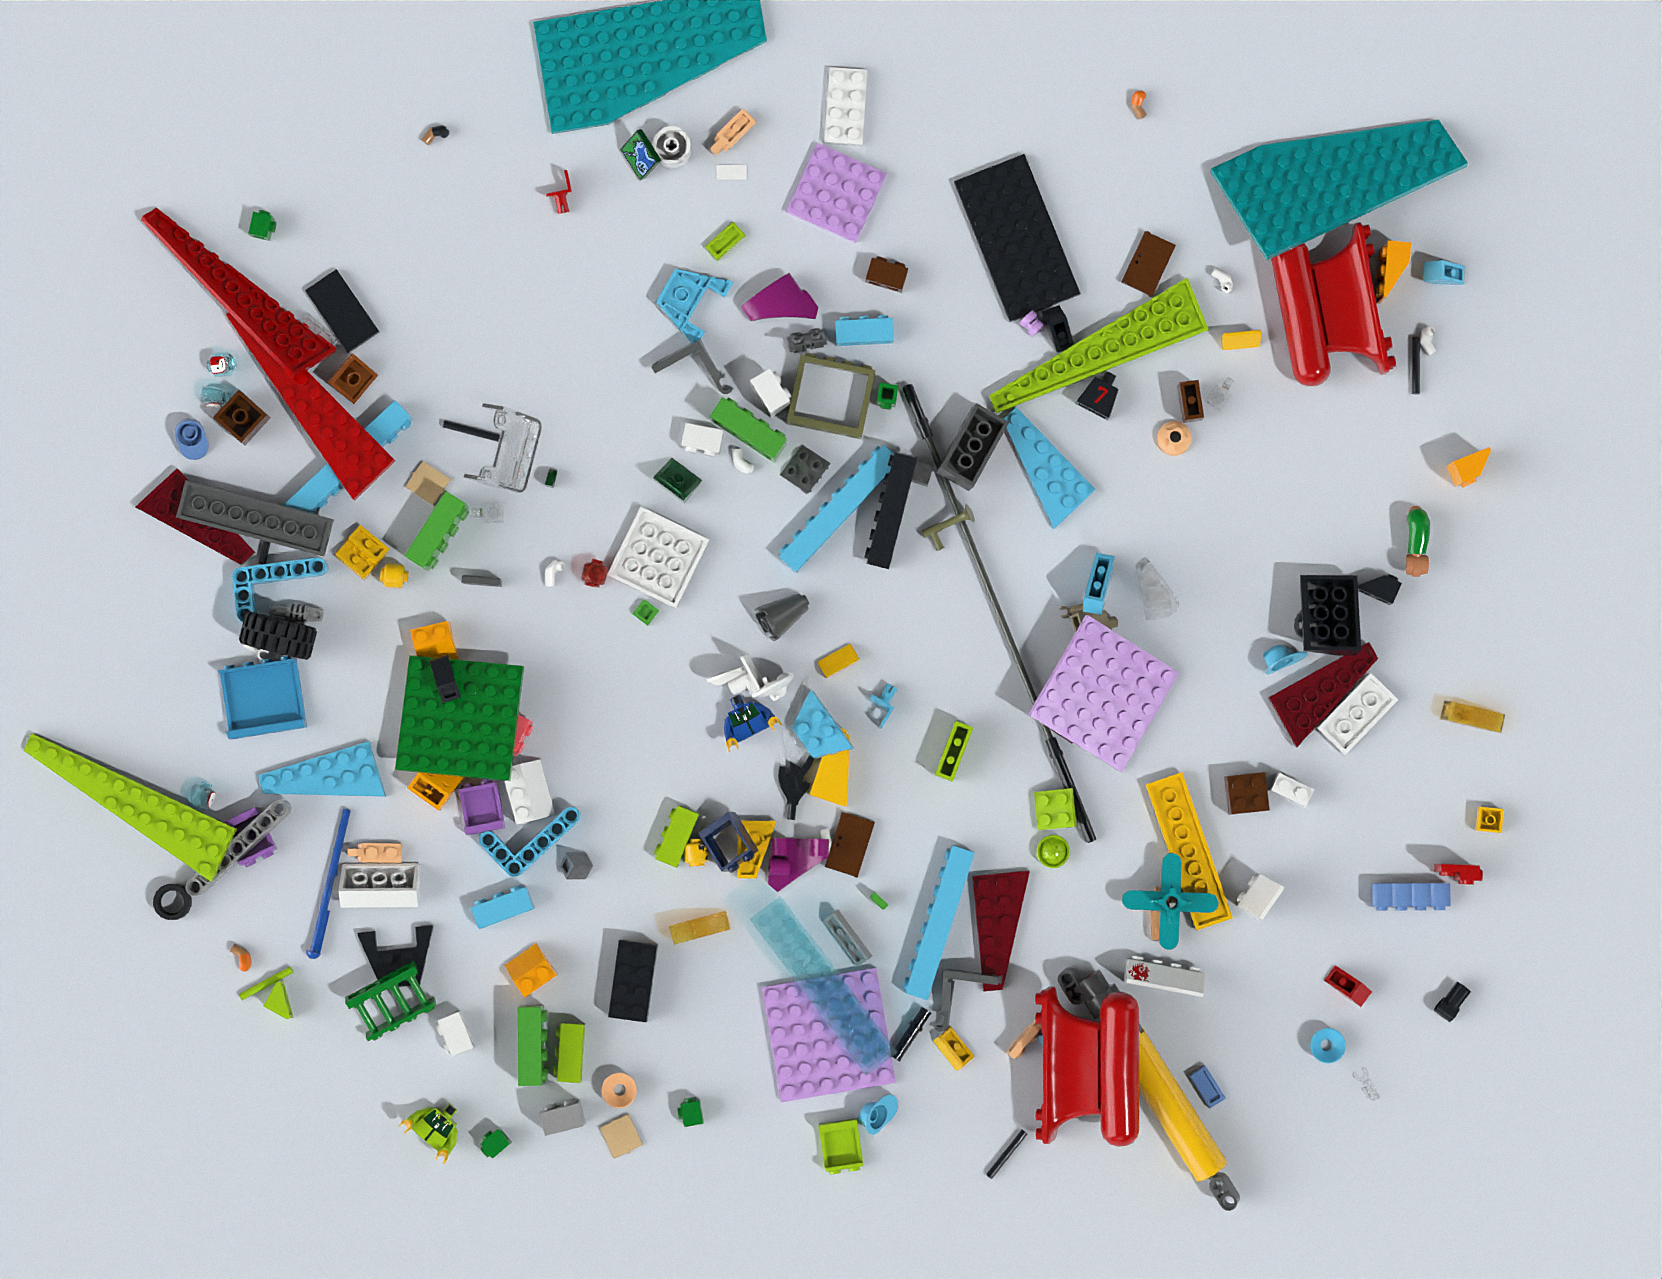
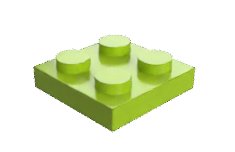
M1073 788L1034 792L1038 830L1077 827Z

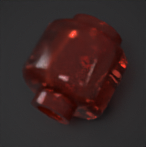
M592 559L591 562H586L581 575L582 581L585 582L584 585L595 588L604 585L608 568L600 560Z

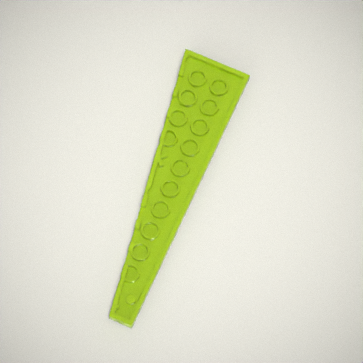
M1188 277L989 395L995 413H1000L1207 332L1209 329Z
M31 733L23 750L210 882H213L237 828Z

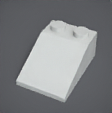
M1258 874L1257 876L1253 875L1248 881L1249 887L1246 892L1242 891L1236 899L1238 901L1236 906L1254 919L1263 920L1284 890V887Z

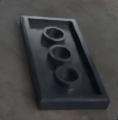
M337 269L305 290L348 354L380 333Z

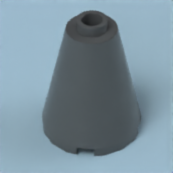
M798 593L754 609V611L758 612L755 616L765 633L769 632L772 635L769 638L772 641H776L809 609V601L805 595L801 596Z

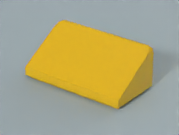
M1261 330L1223 333L1221 336L1222 350L1260 347Z
M848 644L819 660L817 663L827 679L858 662L860 659L852 645Z
M951 1026L933 1040V1043L956 1071L963 1068L975 1057Z

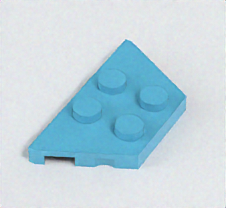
M811 690L792 726V729L813 758H820L827 754L832 755L840 751L854 749L818 696Z

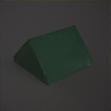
M671 458L653 477L657 484L684 504L702 482V479L674 458Z

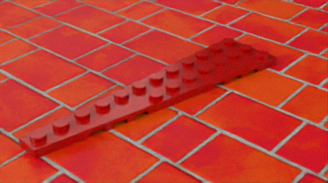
M158 208L142 216L141 221L292 379L336 352L337 348L321 335L313 333L307 324L295 319L293 313L290 311L286 312L275 299L269 297L266 292L230 264L222 262L216 253H211L204 248L202 242L199 240L195 241L189 236V232L178 226L175 221Z
M228 312L226 316L346 491L355 501L396 460L308 371L292 379Z

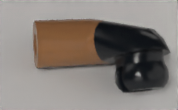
M444 125L434 126L427 131L421 140L429 146L437 136L447 138L450 131Z

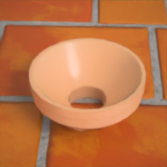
M1178 421L1165 423L1157 433L1159 448L1171 456L1183 454L1189 448L1192 441L1189 428ZM1172 432L1180 433L1181 440L1179 442L1171 441L1170 434Z
M614 1073L603 1082L602 1097L611 1107L625 1108L636 1097L637 1087L635 1081L625 1073ZM617 1084H622L626 1088L625 1093L621 1096L614 1092Z

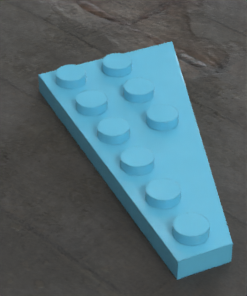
M1016 407L1004 418L1009 422L1006 430L1051 525L1055 529L1096 489Z
M369 741L258 775L263 794L386 797Z

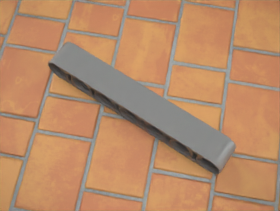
M276 800L270 804L231 841L225 854L228 858V864L224 866L221 863L213 882H210L197 872L186 883L187 893L191 896L204 894L291 813V804L287 800ZM280 803L285 807L282 814L277 811V806ZM266 816L271 821L268 827L263 824V819ZM252 829L256 832L254 840L249 837V832ZM236 843H240L242 845V851L240 853L236 852L235 850ZM194 882H198L200 885L198 892L193 889Z

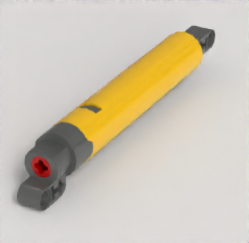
M1072 967L1065 968L1058 975V983L1068 1000L1075 1005L1084 1002L1094 1019L1100 1018V1008L1103 999L1112 992H1120L1115 983L1109 985L1100 969L1084 979ZM1064 974H1069L1072 978V981H1066L1064 978ZM1079 992L1082 994L1081 996H1080V995H1079V996H1076V995H1075V993H1079ZM1139 1023V1091L1195 1180L1200 1182L1210 1178L1209 1188L1220 1206L1226 1211L1234 1210L1240 1200V1195L1230 1178L1225 1173L1219 1172L1226 1166L1227 1160ZM1225 1197H1232L1234 1203L1227 1202Z

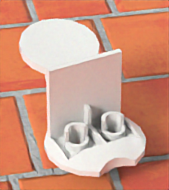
M746 654L741 657L744 666L706 679L708 683L712 682L714 685L728 682V686L734 695L748 689L752 698H764L769 695L775 701L786 695L788 684L792 681L794 675L793 673H783L773 679L770 675L762 678L750 655Z

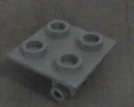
M820 328L811 329L809 333L804 334L801 332L792 333L790 337H787L789 351L794 353L802 352L803 345L805 351H807L806 345L808 344L811 350H813L812 343L814 349L827 345L824 329L820 330Z
M802 444L780 476L800 488L805 494L812 492L811 489L819 482L818 480L822 478L825 470L829 469L828 466L831 463Z

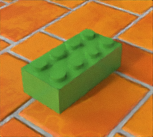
M722 397L710 415L711 421L775 463L787 445L786 435L778 429L775 431L770 429V424L760 418L759 421L755 419L753 413L748 409H740L737 405L738 403L733 399Z
M445 491L404 556L426 571H429L430 568L433 570L439 561L437 557L440 552L444 553L449 545L447 541L458 532V524L461 520L464 521L467 518L469 506Z
M544 1005L517 1007L518 1086H542L548 1080V1068H545V1061L548 1060V1048L544 1049V1042L548 1041V1029H544V1022L548 1020V1011L544 1010Z

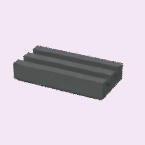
M462 576L461 583L502 587V580L500 578Z

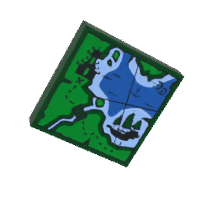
M642 129L637 130L620 148L640 181L645 179L662 161Z

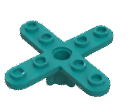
M1168 853L1162 859L1161 891L1129 890L1122 896V903L1127 909L1160 911L1159 943L1161 947L1167 950H1172L1178 945L1180 912L1211 913L1219 905L1217 897L1213 894L1181 892L1182 863L1180 857L1174 853ZM1170 896L1176 899L1174 907H1168L1166 904Z

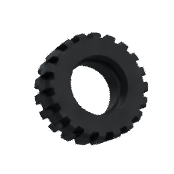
M248 611L244 616L239 641L244 645L308 660L312 654L317 631L316 628Z

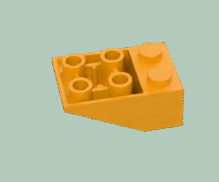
M1388 240L1382 246V249H1379L1378 260L1381 261V265L1377 269L1376 279H1379V286H1376L1375 298H1378L1377 304H1380L1388 296L1410 262L1411 242Z
M417 773L407 789L438 811H441L465 777Z

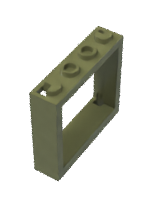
M811 353L800 355L787 424L862 440L876 370H873L872 366L864 364L861 367L853 366L854 363L850 361L835 362V359L830 357L819 359L816 358L815 354ZM805 363L868 376L858 428L794 415Z

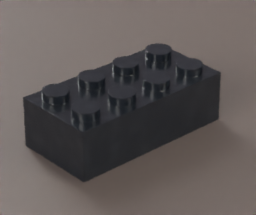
M619 940L608 1013L609 1018L648 1022L658 945Z

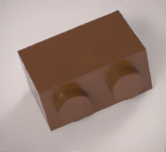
M877 256L871 259L865 283L902 293L908 268L903 263H889L886 258Z
M1199 380L1179 382L1177 389L1183 423L1203 420L1204 412Z

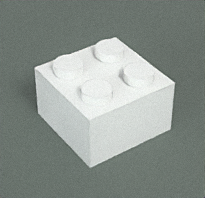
M769 368L750 380L752 389L771 418L790 407L791 395L786 387L782 389L780 385L781 379L776 371L772 373Z

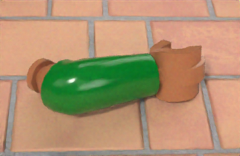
M1412 506L1407 515V523L1409 525L1408 553L1411 554L1406 555V574L1412 575V577H1420L1423 574H1428L1429 558L1427 555L1422 554H1426L1430 536V520L1426 511L1420 506Z

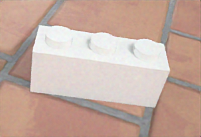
M541 759L512 766L511 781H505L516 825L556 815Z

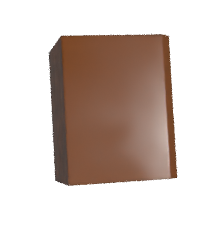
M352 353L328 383L355 404L378 374Z

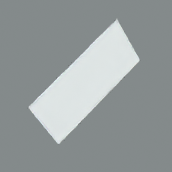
M716 165V180H747V165Z

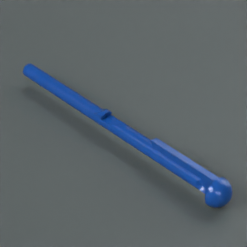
M343 809L311 948L310 951L306 950V954L310 959H317L321 955L320 952L330 914L328 905L334 878L338 872L337 867L351 810Z

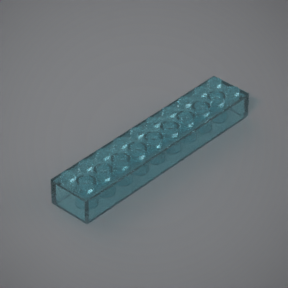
M779 896L750 918V921L866 1076L897 1053L895 1047L782 896Z

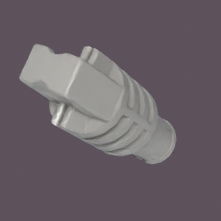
M290 603L287 606L270 604L269 609H273L269 611V616L286 617L290 621L299 622L323 620V609L309 605Z

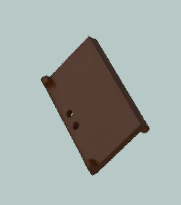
M1145 231L1121 283L1152 297L1176 245L1151 234L1149 231Z
M842 812L825 867L857 878L875 822Z

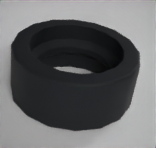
M167 884L161 886L156 891L153 898V906L155 912L161 918L178 920L189 913L192 906V898L184 886ZM177 891L182 895L184 905L179 912L168 913L163 909L161 899L166 892Z

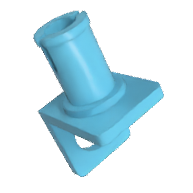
M888 683L880 697L872 694L869 698V701L888 712L879 727L880 729H882L894 709L889 702L895 692H897V688L893 686L889 693L888 691L892 685Z

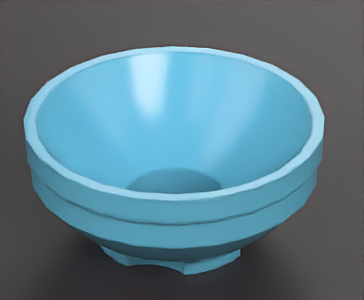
M1323 1028L1312 1036L1310 1049L1312 1055L1318 1061L1329 1064L1341 1059L1344 1055L1346 1044L1340 1032L1332 1028ZM1325 1039L1330 1040L1332 1044L1331 1049L1328 1051H1324L1321 1048V1042Z

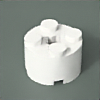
M676 126L664 127L653 138L652 146L662 160L659 164L666 168H678L687 163L691 155V144L688 135L681 128ZM671 144L675 146L673 150H669Z

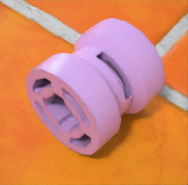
M1034 310L1019 322L1022 327L1028 329V333L1032 337L1046 325L1043 320L1037 318Z

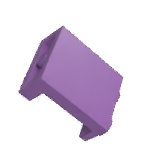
M492 780L480 781L481 785L473 786V783L461 785L462 789H458L466 835L506 828L496 782L492 783Z
M254 807L224 822L237 828L232 840L261 814L258 807ZM253 829L249 832V837L252 840L256 838V832ZM271 834L266 835L238 862L239 866L245 865V867H249L255 864L256 859L260 857L266 859L274 855L273 851L277 850ZM240 843L235 845L236 852L240 853L242 851Z

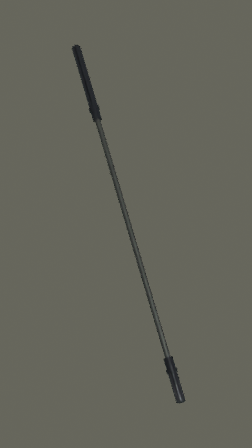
M905 385L903 392L915 419V425L918 427L922 439L926 440L938 469L941 460L932 440L933 434L928 424L929 421L925 417L913 385ZM940 475L954 512L958 515L962 511L951 484L947 478ZM966 521L959 522L1031 702L1034 705L1037 696ZM1040 723L1047 739L1045 743L1050 752V757L1053 759L1064 789L1073 788L1075 815L1085 841L1091 843L1096 840V836L1063 757V751L1060 749L1056 737L1052 736L1050 728Z

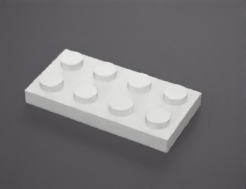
M830 67L824 144L862 146L868 70Z
M1369 673L1317 729L1346 755L1398 699L1377 678Z

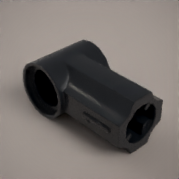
M1456 982L1448 994L1437 1003L1434 1011L1448 1022H1451L1460 1011L1459 1007L1471 991L1461 983Z

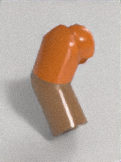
M1143 90L1136 91L1133 94L1130 104L1139 120L1147 115L1142 107L1143 100L1146 98V93Z
M234 944L230 952L239 957V969L246 972L252 964L251 955L244 948Z

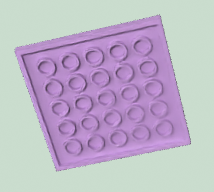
M1085 615L1028 715L1122 772L1179 672L1089 615Z
M876 968L762 987L781 1102L896 1083Z

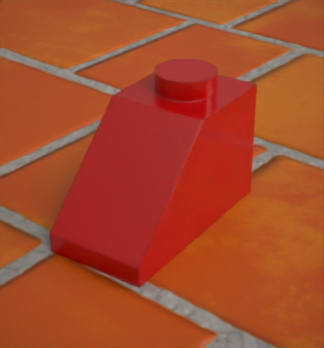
M1336 965L1324 980L1359 1007L1364 1004L1372 993L1362 982Z

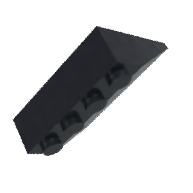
M1300 575L1303 651L1337 656H1356L1361 651L1357 575Z

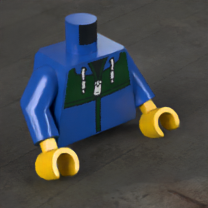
M739 694L730 699L734 710L728 713V717L724 721V736L727 749L731 752L730 747L735 745L738 750L739 742L769 727L775 731L774 724L779 723L782 726V723L769 708L761 703L750 701L744 704Z

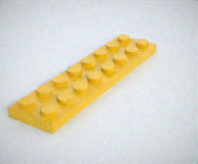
M1180 772L1145 784L1168 852L1177 854L1181 859L1182 892L1210 893L1218 899L1219 905L1214 912H1189L1195 930L1197 931L1232 919L1228 902L1183 773Z

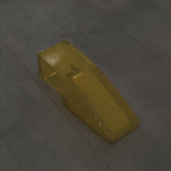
M1444 701L1440 720L1501 733L1505 714L1453 701Z
M726 911L669 926L674 945L731 929Z

